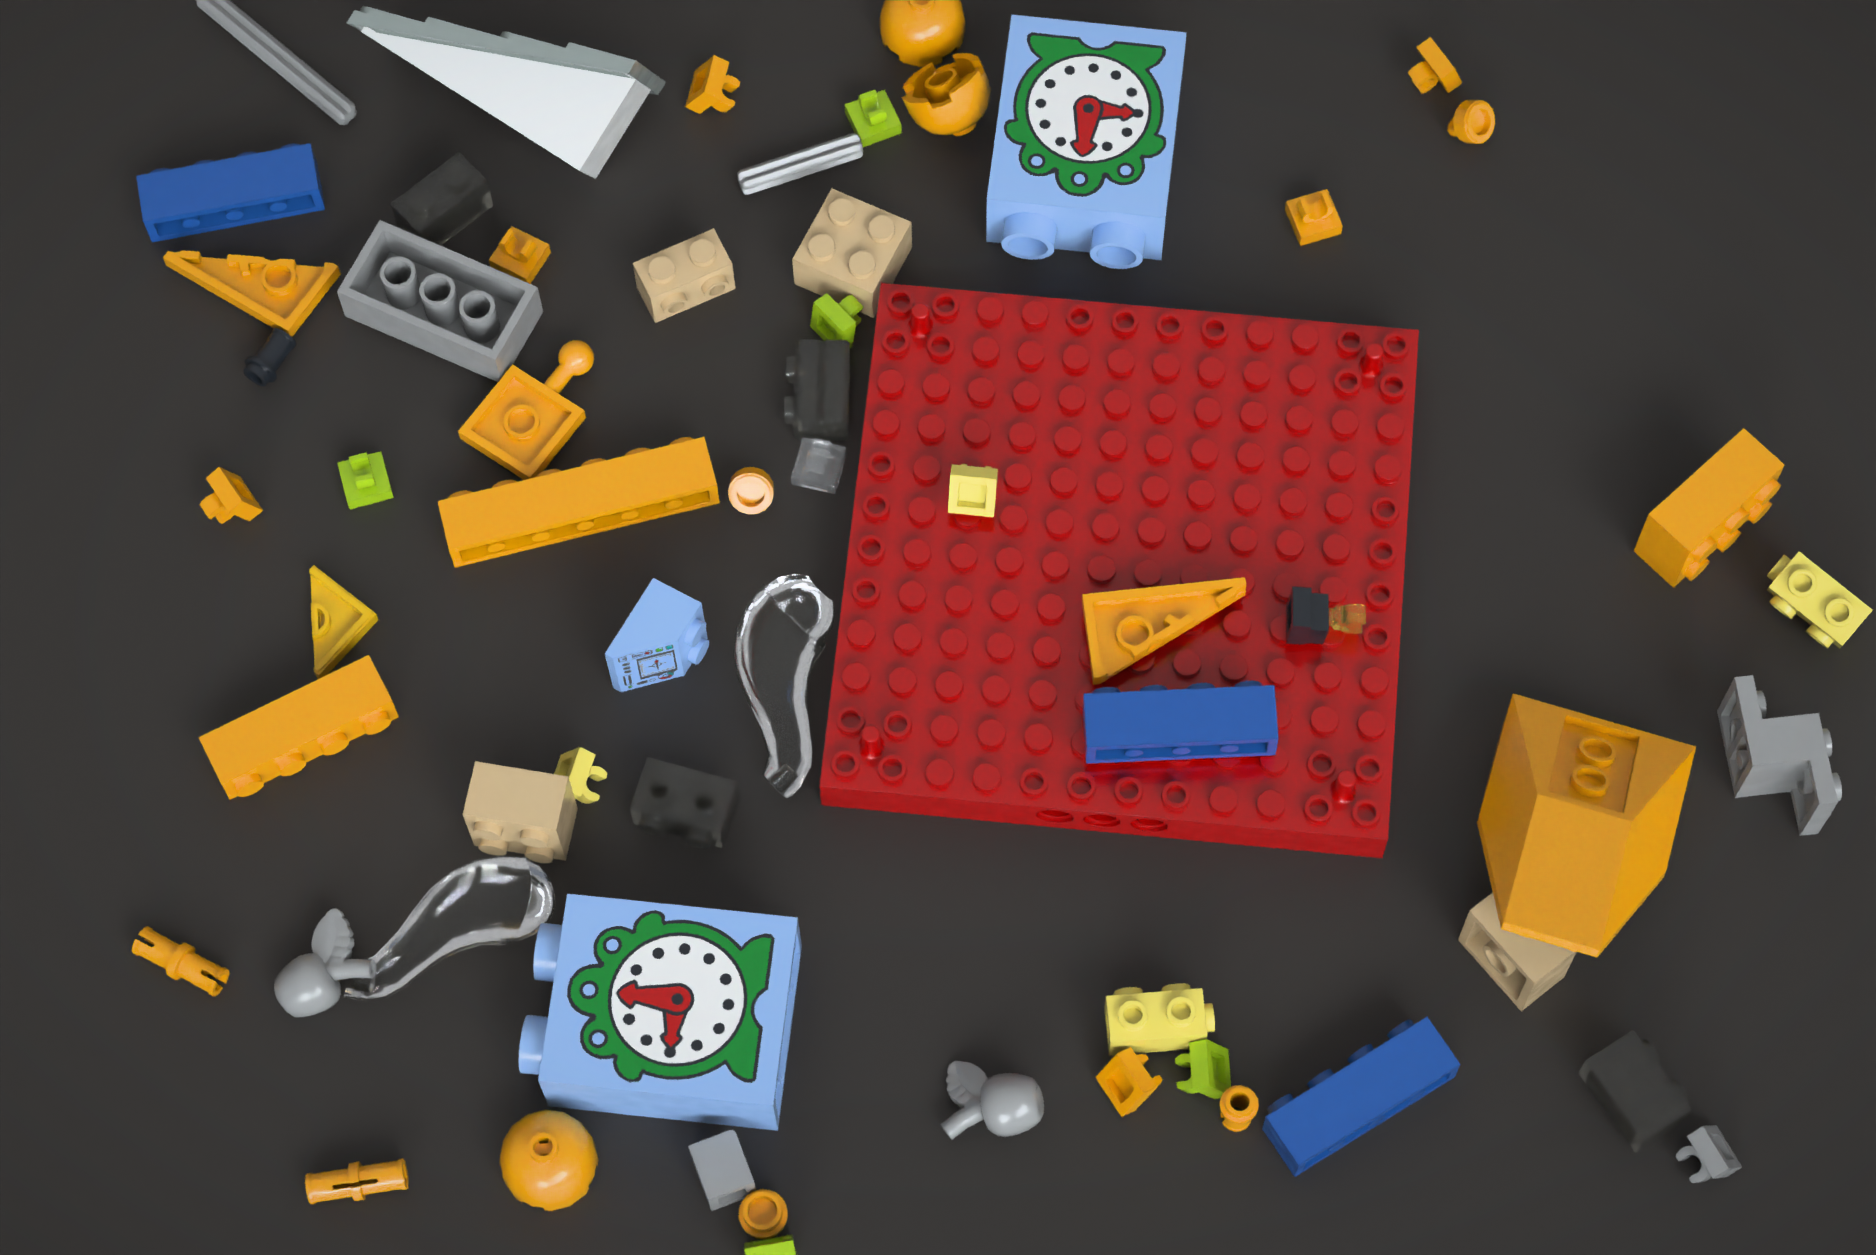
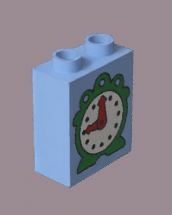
M1011 15L987 193L986 242L1001 243L1002 248L1010 255L1030 260L1047 258L1053 254L1054 249L1088 252L1096 263L1114 269L1136 267L1141 264L1143 258L1161 260L1187 32Z
M567 894L563 924L541 923L538 929L534 952V979L553 982L548 1017L526 1015L519 1047L520 1073L539 1075L538 1082L550 1107L778 1131L802 950L798 917Z

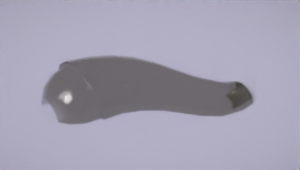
M798 574L778 577L765 586L763 584L746 605L738 623L733 649L738 682L759 724L768 753L763 776L788 800L800 789L812 766L813 741L807 706L808 685L814 664L826 647L824 640L831 631L835 618L833 600L826 597L812 583L809 576Z
M505 855L474 860L450 871L426 893L399 931L375 956L365 958L374 959L376 963L374 978H353L351 986L346 988L343 997L359 1001L386 999L406 988L441 960L459 951L480 945H505L512 941L526 939L538 933L540 924L548 923L555 907V892L549 876L540 866L531 863L527 857Z

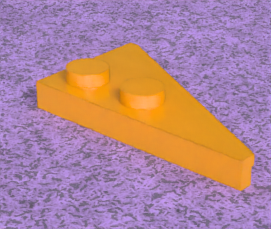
M187 250L180 252L167 251L163 256L164 262L169 268L268 326L285 331L291 337H293L341 275L339 267L329 262H325L324 267L296 265L293 259L280 258L270 261L264 257L228 254L227 259L202 257L198 251Z
M1245 577L1082 594V607L1093 685L1101 684L1245 596Z

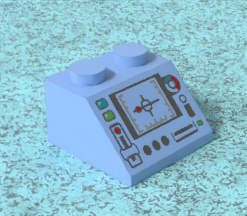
M653 578L605 652L613 688L624 692L681 677L686 674L692 663L695 665L699 664L709 647L702 603Z

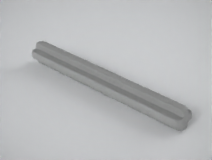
M196 0L197 6L339 125H347L356 116L357 110L351 100L230 0Z

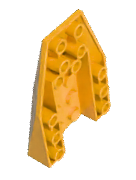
M1513 693L1499 735L1477 820L1501 929L1597 958L1665 876L1696 746Z

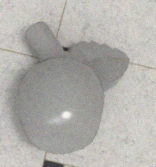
M337 908L330 909L316 926L311 942L313 953L300 955L293 959L280 971L274 981L276 999L282 1008L293 1017L311 1016L333 1007L341 996L339 980L374 978L376 963L374 959H349L354 947V939L352 938L354 933L349 927L350 923L344 918L343 912Z
M954 1061L949 1064L947 1069L948 1076L946 1078V1083L948 1084L947 1091L951 1100L961 1108L940 1124L951 1140L968 1127L984 1120L990 1132L1002 1137L1014 1136L1028 1131L1041 1121L1044 1114V1100L1042 1091L1033 1078L1015 1073H1002L988 1078L982 1069L972 1063Z

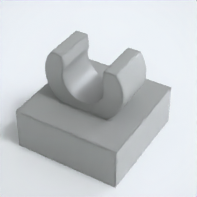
M1717 1125L1702 1126L1687 1135L1692 1146L1683 1147L1676 1154L1678 1161H1685L1692 1155L1700 1159L1701 1169L1689 1178L1691 1183L1705 1182L1711 1177L1713 1179L1725 1178L1742 1168Z

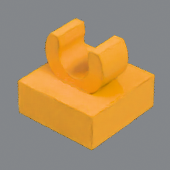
M1431 37L1416 47L1424 61L1408 71V75L1421 94L1431 90L1438 81L1448 93L1462 84L1456 69Z
M714 55L695 70L685 105L686 108L701 114L711 105L720 112H727L734 107L735 101L725 97L722 89L732 93L740 86V81L737 78L726 75L729 65L728 61Z
M1328 189L1286 201L1285 211L1300 246L1341 234L1343 225Z
M511 226L490 257L489 263L490 267L531 284L549 257L551 250L548 243Z
M218 467L206 477L214 493L205 497L199 505L209 519L216 517L219 523L223 524L235 515L250 522L263 511L240 476Z
M1131 1047L1117 1053L1095 1077L1121 1117L1136 1111L1163 1080L1160 1075L1151 1078L1143 1066L1149 1058L1146 1054L1136 1055Z

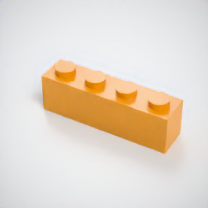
M367 655L198 738L221 785L231 800L237 796L247 797L258 792L264 786V783L280 775H293L301 771L306 766V762L323 754L326 756L336 754L345 749L349 741L364 734H377L385 730L391 724V721L399 718L370 656Z

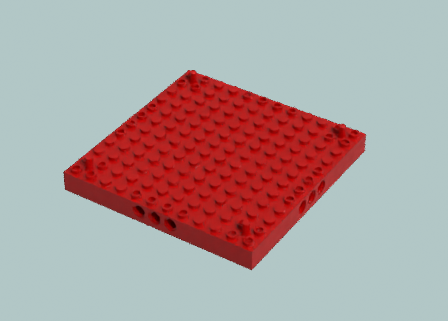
M881 283L819 785L821 805L1383 858L1389 834L1419 330ZM952 464H967V466L974 467L991 466L998 469L994 517L948 513ZM1245 577V596L1101 684L1093 685L1082 607V594ZM1292 587L1311 588L1312 593L1329 594V632L1324 644H1286V603ZM1243 681H1258L1262 685H1274L1279 737L1276 755L1086 764L1083 726L1084 693H1092L1095 689L1102 687H1114L1119 689L1120 692L1139 691L1141 688L1149 685H1162L1167 687L1168 690L1187 689L1188 686L1196 683H1210L1215 688L1234 687L1237 683Z

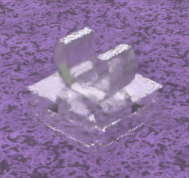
M803 437L791 475L792 485L835 494L847 456L846 447L831 444V441Z

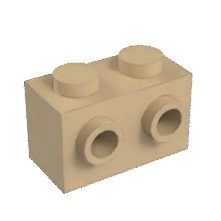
M714 228L633 263L637 289L655 323L736 289L732 262Z

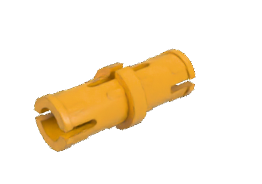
M149 926L144 927L139 932V936L145 938V941L154 946L150 947L135 939L132 946L133 954L166 969V975L174 980L183 978L208 992L211 996L215 997L222 991L223 987L217 985L216 981L207 976L210 975L226 984L229 978V969L196 954V949L190 944L184 942L179 945L154 931Z
M404 1158L397 1161L362 1166L361 1162H352L345 1169L314 1174L307 1173L305 1176L306 1193L310 1205L352 1197L354 1201L365 1200L367 1194L398 1189L406 1190L409 1185Z

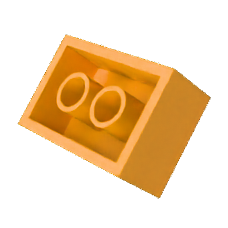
M1743 428L1648 514L1634 552L1673 588L1685 577L1690 581L1694 580L1709 564L1710 561L1707 557L1716 549H1719L1721 552L1727 550L1740 536L1741 532L1738 529L1747 520L1754 524L1770 509L1772 503L1769 500L1781 487L1777 480L1785 464Z

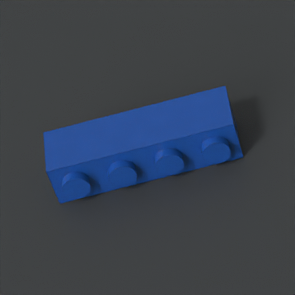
M311 143L303 145L287 144L280 149L261 153L244 152L237 157L218 161L201 160L191 166L175 169L159 168L148 174L136 176L142 219L151 242L325 210L318 164Z
M1243 681L1237 683L1234 687L1215 688L1210 683H1196L1188 686L1187 689L1168 690L1167 687L1162 685H1149L1141 688L1139 691L1120 692L1119 689L1114 687H1102L1095 689L1092 693L1083 694L1086 764L1276 755L1279 737L1274 685H1262L1258 681Z
M1425 1017L1416 1024L1411 1019L1402 1022L1387 1034L1390 1039L1375 1049L1371 1044L1360 1048L1347 1059L1349 1065L1335 1074L1331 1069L1323 1071L1308 1082V1091L1295 1099L1291 1094H1287L1267 1108L1269 1115L1265 1117L1262 1129L1294 1177L1456 1076L1460 1063L1428 1017Z

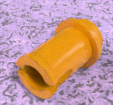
M1236 1085L1225 1090L1219 1103L1220 1116L1224 1118L1222 1124L1233 1132L1243 1131L1250 1125L1259 1107L1258 1098L1250 1088ZM1234 1108H1241L1243 1111H1237Z

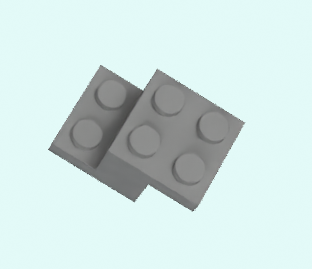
M1753 675L1734 677L1717 710L1735 798L1790 792L1799 835L1818 834L1828 817L1831 816L1838 801L1842 798L1840 777L1838 773H1832L1829 757L1832 754V740L1829 730L1827 728L1822 729L1819 713L1765 719L1767 711L1765 696L1762 691H1756Z

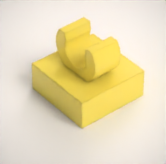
M952 464L948 513L994 517L998 469L991 466L974 467L967 466V464Z
M578 747L561 754L554 774L568 776L575 799L584 804H591L598 801L600 795L588 789L586 784L588 777L599 782L606 779L608 773L599 766H592L596 754Z

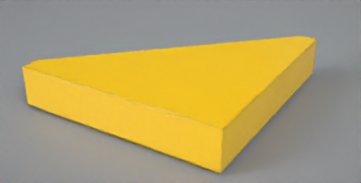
M313 565L309 569L311 577L314 673L320 679L330 673L379 619L374 611Z

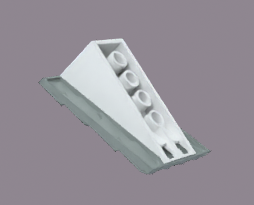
M362 6L360 11L354 10L347 21V24L358 29L574 168L595 179L647 95H659L666 83L637 60L571 42L565 48L502 31L500 36L431 17H428L425 22L366 6Z

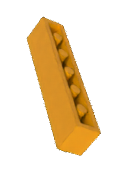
M682 437L672 441L667 446L651 450L648 448H636L627 452L622 457L609 460L602 458L591 459L584 462L580 467L564 471L550 469L539 473L535 478L518 482L516 480H504L496 483L489 489L477 492L458 491L451 494L447 499L437 501L454 568L720 503L717 483L705 437L696 439Z

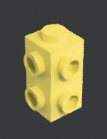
M1798 552L1792 560L1784 554L1767 574V577L1773 581L1767 589L1773 595V598L1769 601L1770 604L1789 619H1792L1795 614L1801 617L1810 625L1806 632L1827 649L1832 643L1840 649L1872 612L1870 607L1801 552Z
M1177 983L1164 986L1162 991L1143 993L1141 988L1127 987L1114 991V995H1108L1105 999L1104 1012L1109 1056L1116 1055L1130 1047L1135 1054L1188 1050L1189 1042L1207 1039V1033L1215 1032L1213 1004H1204L1202 988L1191 989L1188 984Z

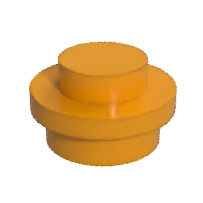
M760 1189L749 1193L742 1200L738 1215L740 1224L747 1234L758 1239H768L779 1234L785 1227L788 1211L783 1198L779 1194L771 1190Z

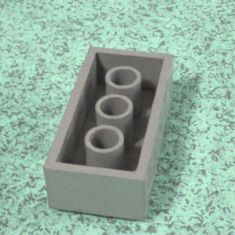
M379 220L337 290L346 317L496 382L514 364L543 313L537 286L382 220Z

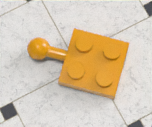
M572 340L565 343L558 354V367L544 384L512 364L459 429L460 439L523 480L535 478L545 470L586 419L585 411L559 393L573 376L583 375L591 369L594 362V354L591 347L580 340Z

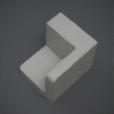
M728 1130L688 1146L711 1211L740 1201L756 1190L752 1174L734 1130Z

